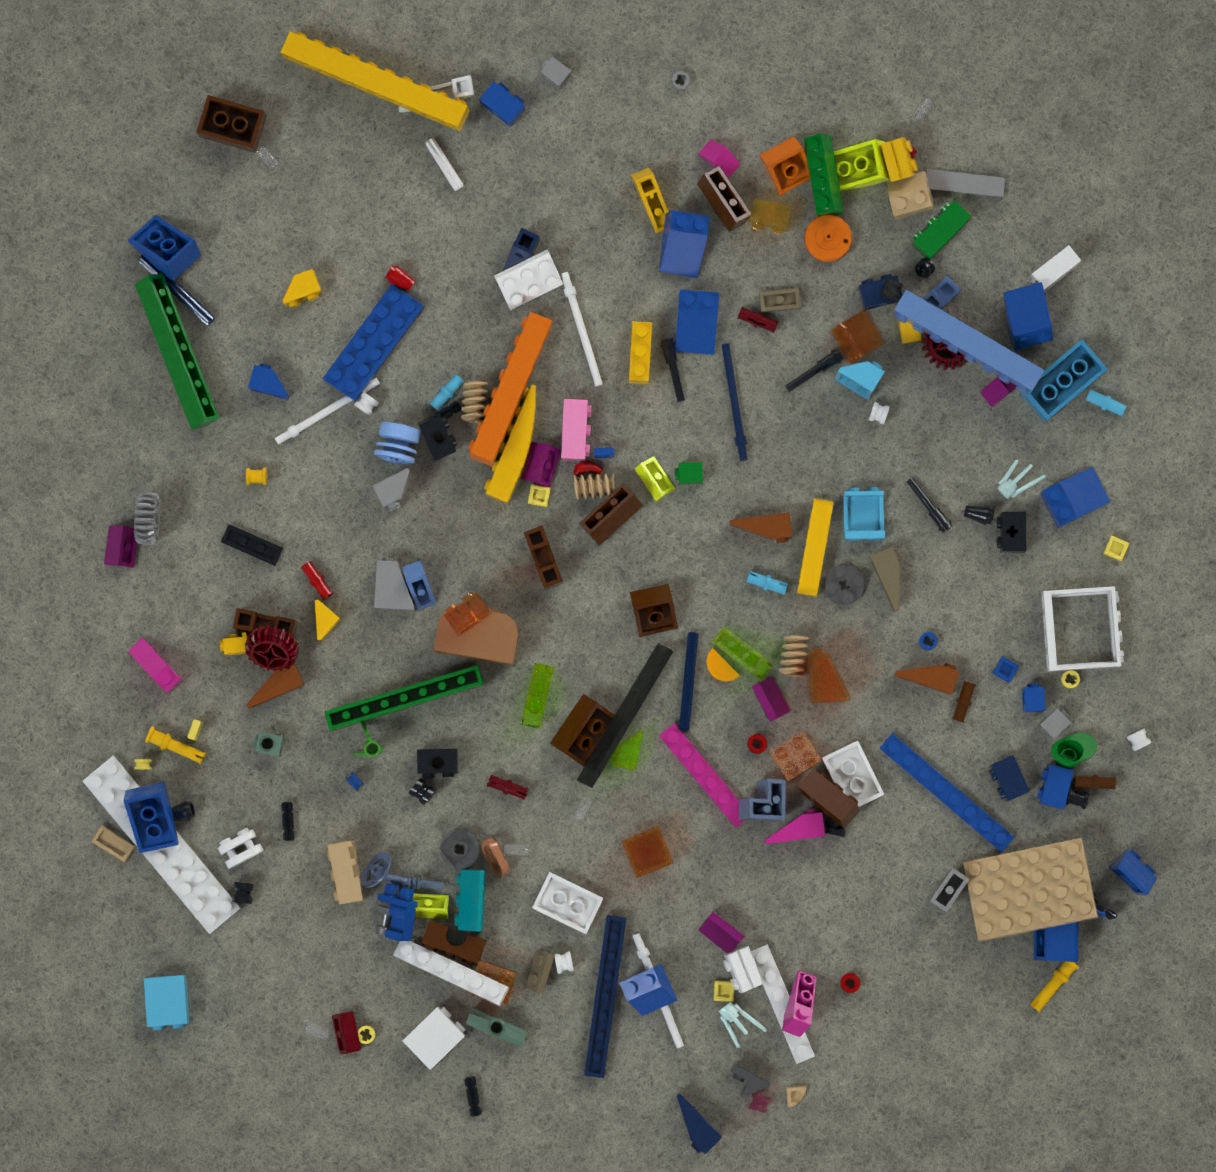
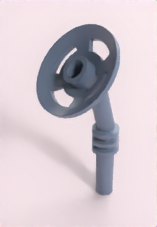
M386 852L375 855L364 868L361 875V883L366 888H371L384 880L404 885L408 888L412 887V889L416 887L418 890L420 888L443 890V882L421 880L419 877L418 879L416 877H413V879L412 877L405 878L389 874L391 856ZM371 871V879L368 881V876Z

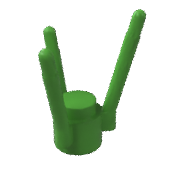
M362 722L361 727L367 740L363 744V751L353 752L352 755L375 757L379 753H383L385 747L383 745L379 746L372 739L365 723Z

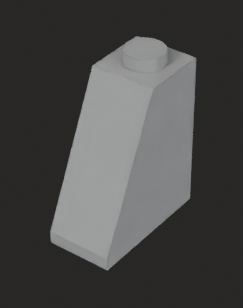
M382 557V560H377L374 608L379 610L415 611V605L398 562L394 561V558Z

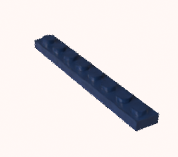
M611 915L606 917L584 1076L604 1078L627 919L625 917Z

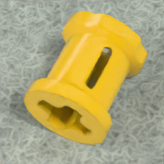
M263 467L261 470L246 468V485L250 486L252 483L267 485V468Z

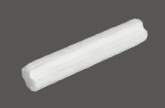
M434 138L429 139L426 142L427 148L454 191H458L463 187V183Z

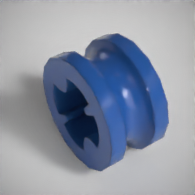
M926 632L921 635L919 644L924 650H932L936 647L938 640L935 634ZM925 636L933 638L934 642H931L933 644L931 647L928 644H923Z
M351 772V776L349 778L346 777L345 780L358 791L359 786H363L364 783Z

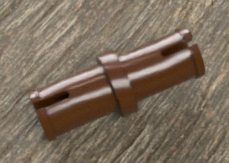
M966 681L963 682L960 696L956 699L957 705L952 717L953 720L964 723L968 707L972 704L970 701L976 687L975 684Z
M1093 775V777L1075 776V788H1093V790L1116 789V777H1098V775Z

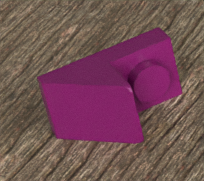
M996 377L980 391V394L993 407L1015 390L1016 385L1011 382L1007 384Z

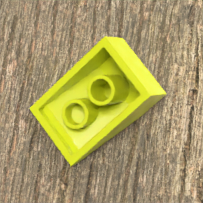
M874 139L834 151L840 191L890 181L881 148V143H885L884 141Z

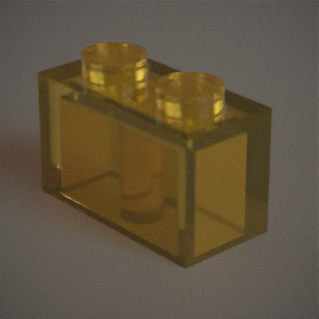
M754 198L749 225H752L753 229L764 230V228L772 229L771 232L783 234V231H788L793 206Z

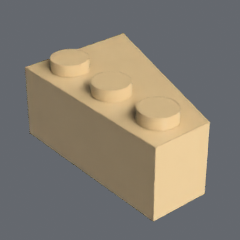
M355 841L327 845L328 861H331L332 869H330L331 879L335 881L336 889H333L335 901H339V904H346L364 900Z

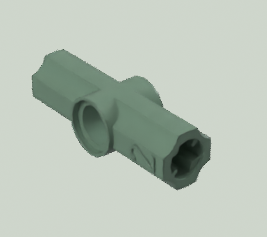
M472 1008L466 1021L467 1025L518 1047H522L528 1031L475 1008ZM494 1022L501 1023L502 1031L500 1033L492 1031L491 1026Z

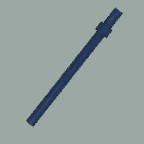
M722 344L736 433L734 438L735 446H738L740 461L748 460L745 446L747 445V439L743 433L730 345Z

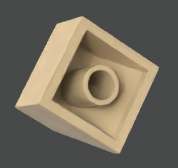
M926 171L898 181L887 182L892 212L897 220L935 209Z

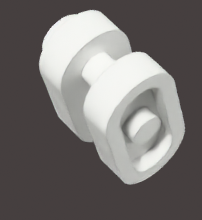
M245 828L237 833L238 837L232 840L229 837L219 842L220 847L217 849L220 854L224 855L227 853L230 858L225 862L228 869H232L264 851L261 844L254 845L252 839L257 837L253 829L249 831L248 828ZM245 844L247 850L237 855L234 849Z

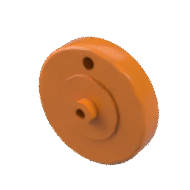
M831 214L818 216L813 219L807 226L804 235V243L808 253L816 260L826 263L835 262L843 258L849 251L852 242V233L848 224L842 218Z

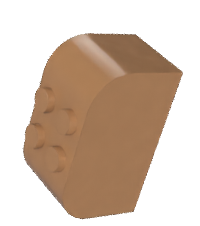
M467 604L466 607L453 606L442 613L438 622L434 651L436 653L514 666L519 631L511 617L499 613V610L496 608L486 607V610H481L478 605Z

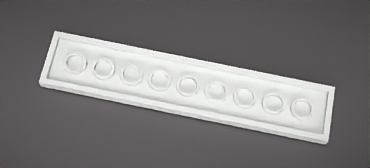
M113 755L85 778L83 783L137 846L123 800L126 790L140 786ZM177 832L179 845L142 854L206 931L211 934L241 908L236 902H232L230 894Z

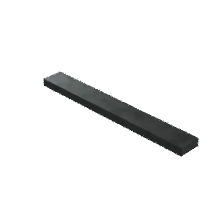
M660 644L656 645L577 778L578 782L593 788L671 657L673 651L670 648Z

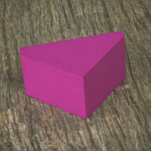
M711 139L698 153L700 157L714 168L720 166L728 179L740 166L739 161L725 146Z

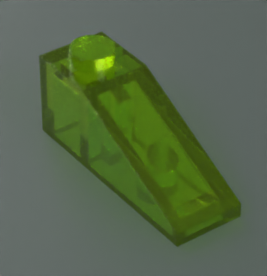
M724 626L711 641L759 681H762L773 667L763 655Z
M538 663L534 664L521 725L541 729L554 667Z

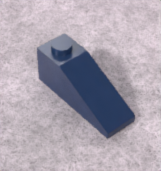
M678 1093L677 1099L690 1139L693 1142L691 1146L698 1153L702 1151L706 1154L722 1136Z

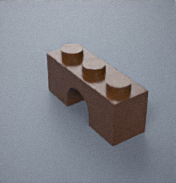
M543 526L524 532L544 590L563 584Z
M237 608L233 628L250 633L254 628H259L260 626L265 628L268 625L272 628L277 626L280 630L284 628L286 633L291 632V637H295L298 622L294 619L268 616L255 611Z
M433 920L429 921L422 943L426 944V949L435 952L437 949L443 950V955L455 959V956L462 957V962L472 966L474 963L480 962L487 940L467 934L465 942L462 945L455 946L447 939L450 926Z

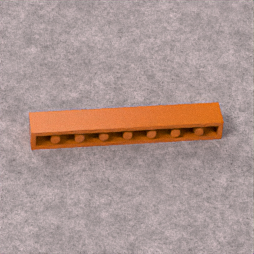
M530 312L528 317H524L521 328H523L521 335L517 334L513 343L516 347L507 356L506 370L502 369L498 380L501 382L492 391L491 405L487 404L483 415L486 417L483 423L479 422L475 432L478 434L477 438L472 440L469 445L468 451H470L471 459L491 467L493 466L551 330L553 320Z

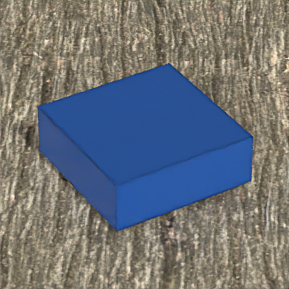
M594 448V457L613 458L614 448Z
M1002 656L992 674L1010 683L1020 666Z

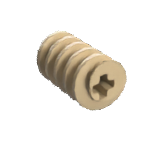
M471 381L463 384V388L467 389V391L462 392V395L467 398L462 400V404L467 406L462 407V412L467 414L461 416L462 420L469 423H483V420L480 419V417H484L481 409H485L486 405L481 404V402L486 401L487 398L483 397L482 394L487 393L488 390L483 389L482 386L488 385L487 382Z
M614 473L610 479H608L607 474H604L602 480L599 474H596L594 480L591 474H588L587 480L584 479L583 475H580L579 480H577L574 475V489L577 500H580L581 494H583L585 500L588 499L589 494H591L593 499H596L598 493L601 499L604 498L605 493L609 496L614 491Z
M789 635L783 638L788 644L782 645V648L787 650V652L781 653V656L786 658V660L780 661V664L785 666L779 669L780 673L786 676L803 678L798 672L804 671V668L800 667L799 664L805 663L800 656L806 655L801 649L808 647V645L803 643V640L809 639L808 637Z

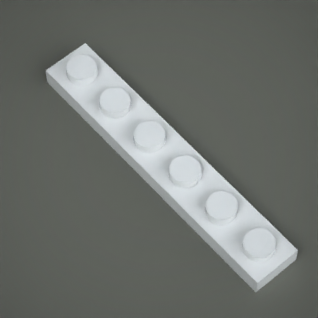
M400 941L393 954L396 958L498 1006H501L509 990V987L412 941Z
M767 944L751 951L764 982L763 987L782 1029L784 1013L790 996ZM783 1031L796 1064L815 1057L805 1032L801 1037Z

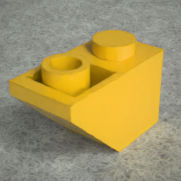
M313 268L294 275L282 300L285 307L295 308L301 305V301L306 299L314 301L322 294Z

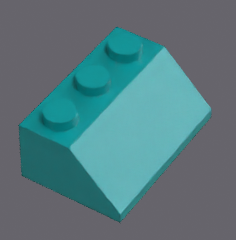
M461 870V873H457L456 885L460 886V894L456 893L455 905L459 906V914H455L454 925L458 926V930L483 931L486 871Z

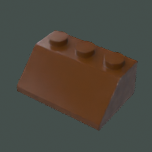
M583 694L550 744L585 767L615 715Z

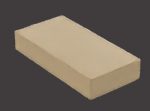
M104 825L100 826L91 841L124 863H126L136 845Z

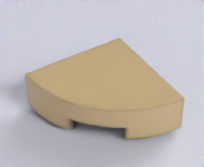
M806 1086L786 1087L787 1108L797 1105L806 1093Z

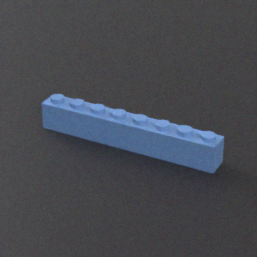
M908 290L904 292L894 309L893 314L896 315L895 318L900 322L906 323L907 321L913 325L912 328L917 332L923 333L924 331L930 335L929 338L934 342H942L948 345L947 349L954 353L960 352L965 355L964 359L973 364L977 362L982 365L981 368L990 374L994 372L999 375L998 378L1007 384L1011 382L1016 385L1018 391L1024 394L1027 392L1031 394L1044 372L1042 368Z

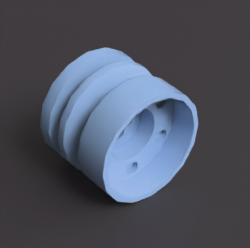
M381 422L378 435L385 438L386 442H376V446L384 450H374V456L393 464H414L415 458L407 456V454L416 455L417 451L410 448L409 444H419L421 430L402 424Z

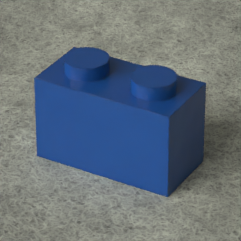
M494 81L479 99L480 104L511 127L525 110L524 101L518 95L512 96L504 84H497Z
M1051 764L1044 768L1041 779L1044 780L1043 788L1039 787L1037 799H1040L1039 804L1061 810L1065 809L1074 770Z

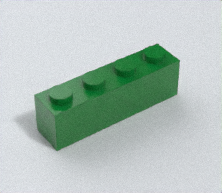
M821 133L804 138L816 214L822 216L844 213L831 136Z

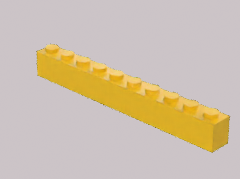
M289 32L280 51L284 58L459 132L461 131L470 112L465 101L459 98L455 100L448 98L449 95L442 91L436 93L431 90V87L423 83L417 85L409 77H398L390 69L377 68L378 65L373 62H362L354 54L350 53L349 56L343 54V51L337 47L332 46L329 48L324 46L325 43L318 39H314V41L307 39V35L301 32Z

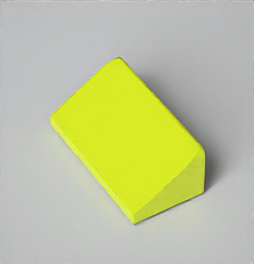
M654 456L635 468V471L655 501L660 500L676 489Z
M414 893L413 900L418 901V905L415 907L416 918L448 919L449 895Z

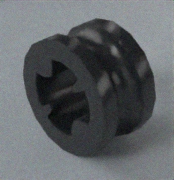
M923 258L916 264L915 271L920 277L928 278L935 271V265L930 259Z

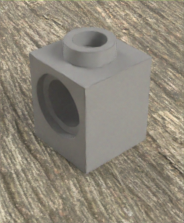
M554 57L550 61L546 60L540 67L541 76L558 90L571 77V71Z
M1056 708L1038 726L1053 740L1071 723L1068 720L1070 716L1063 709L1059 710Z

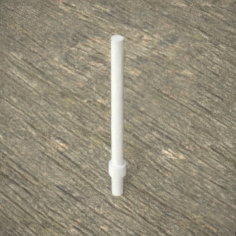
M562 273L561 278L565 287L563 291L565 297H568L595 387L603 385L575 296L577 294L575 286H572L569 273Z
M374 378L371 380L363 392L366 393L380 385L378 379ZM347 396L342 397L296 426L293 424L288 427L287 431L275 437L276 442L279 445L291 437L295 438L300 435L299 432L353 400Z
M640 933L633 935L632 937L638 949L636 951L637 955L642 960L645 970L652 968L653 965L649 958L650 952L648 947L645 948ZM668 1005L662 1007V1013L676 1048H680L684 1044Z

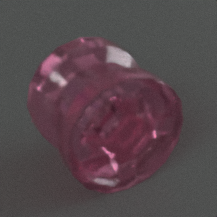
M753 1092L751 1095L753 1099L748 1108L767 1113V1105L771 1101V1097Z

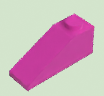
M143 637L128 651L166 693L170 694L183 681Z
M817 809L805 810L804 815L799 816L765 839V844L825 836L822 812L817 813Z

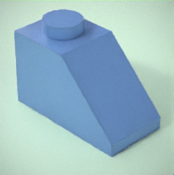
M421 561L402 567L417 609L420 610L437 604Z

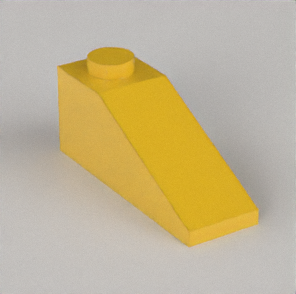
M648 167L632 174L631 177L654 231L658 233L664 230L665 214L668 213V209L655 176Z

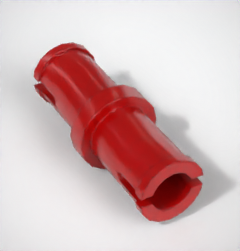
M312 561L305 563L301 569L309 578L310 585L314 586L320 594L322 600L332 596L333 592L324 581L325 577L319 574Z

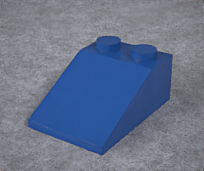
M675 210L665 214L659 272L694 278L698 277L708 236L710 216Z
M156 215L128 239V242L159 272L173 281L201 256L194 239Z
M1042 282L1003 292L1008 335L1015 351L1053 340L1052 325Z
M680 290L675 344L676 352L714 355L719 303L718 292Z
M1093 467L1039 493L1057 529L1111 502Z
M165 782L126 790L123 801L139 853L179 845Z
M1125 850L1109 868L1137 895L1147 896L1157 879L1154 875L1155 871L1148 864L1144 866L1139 861L1141 857L1134 850H1131V852Z

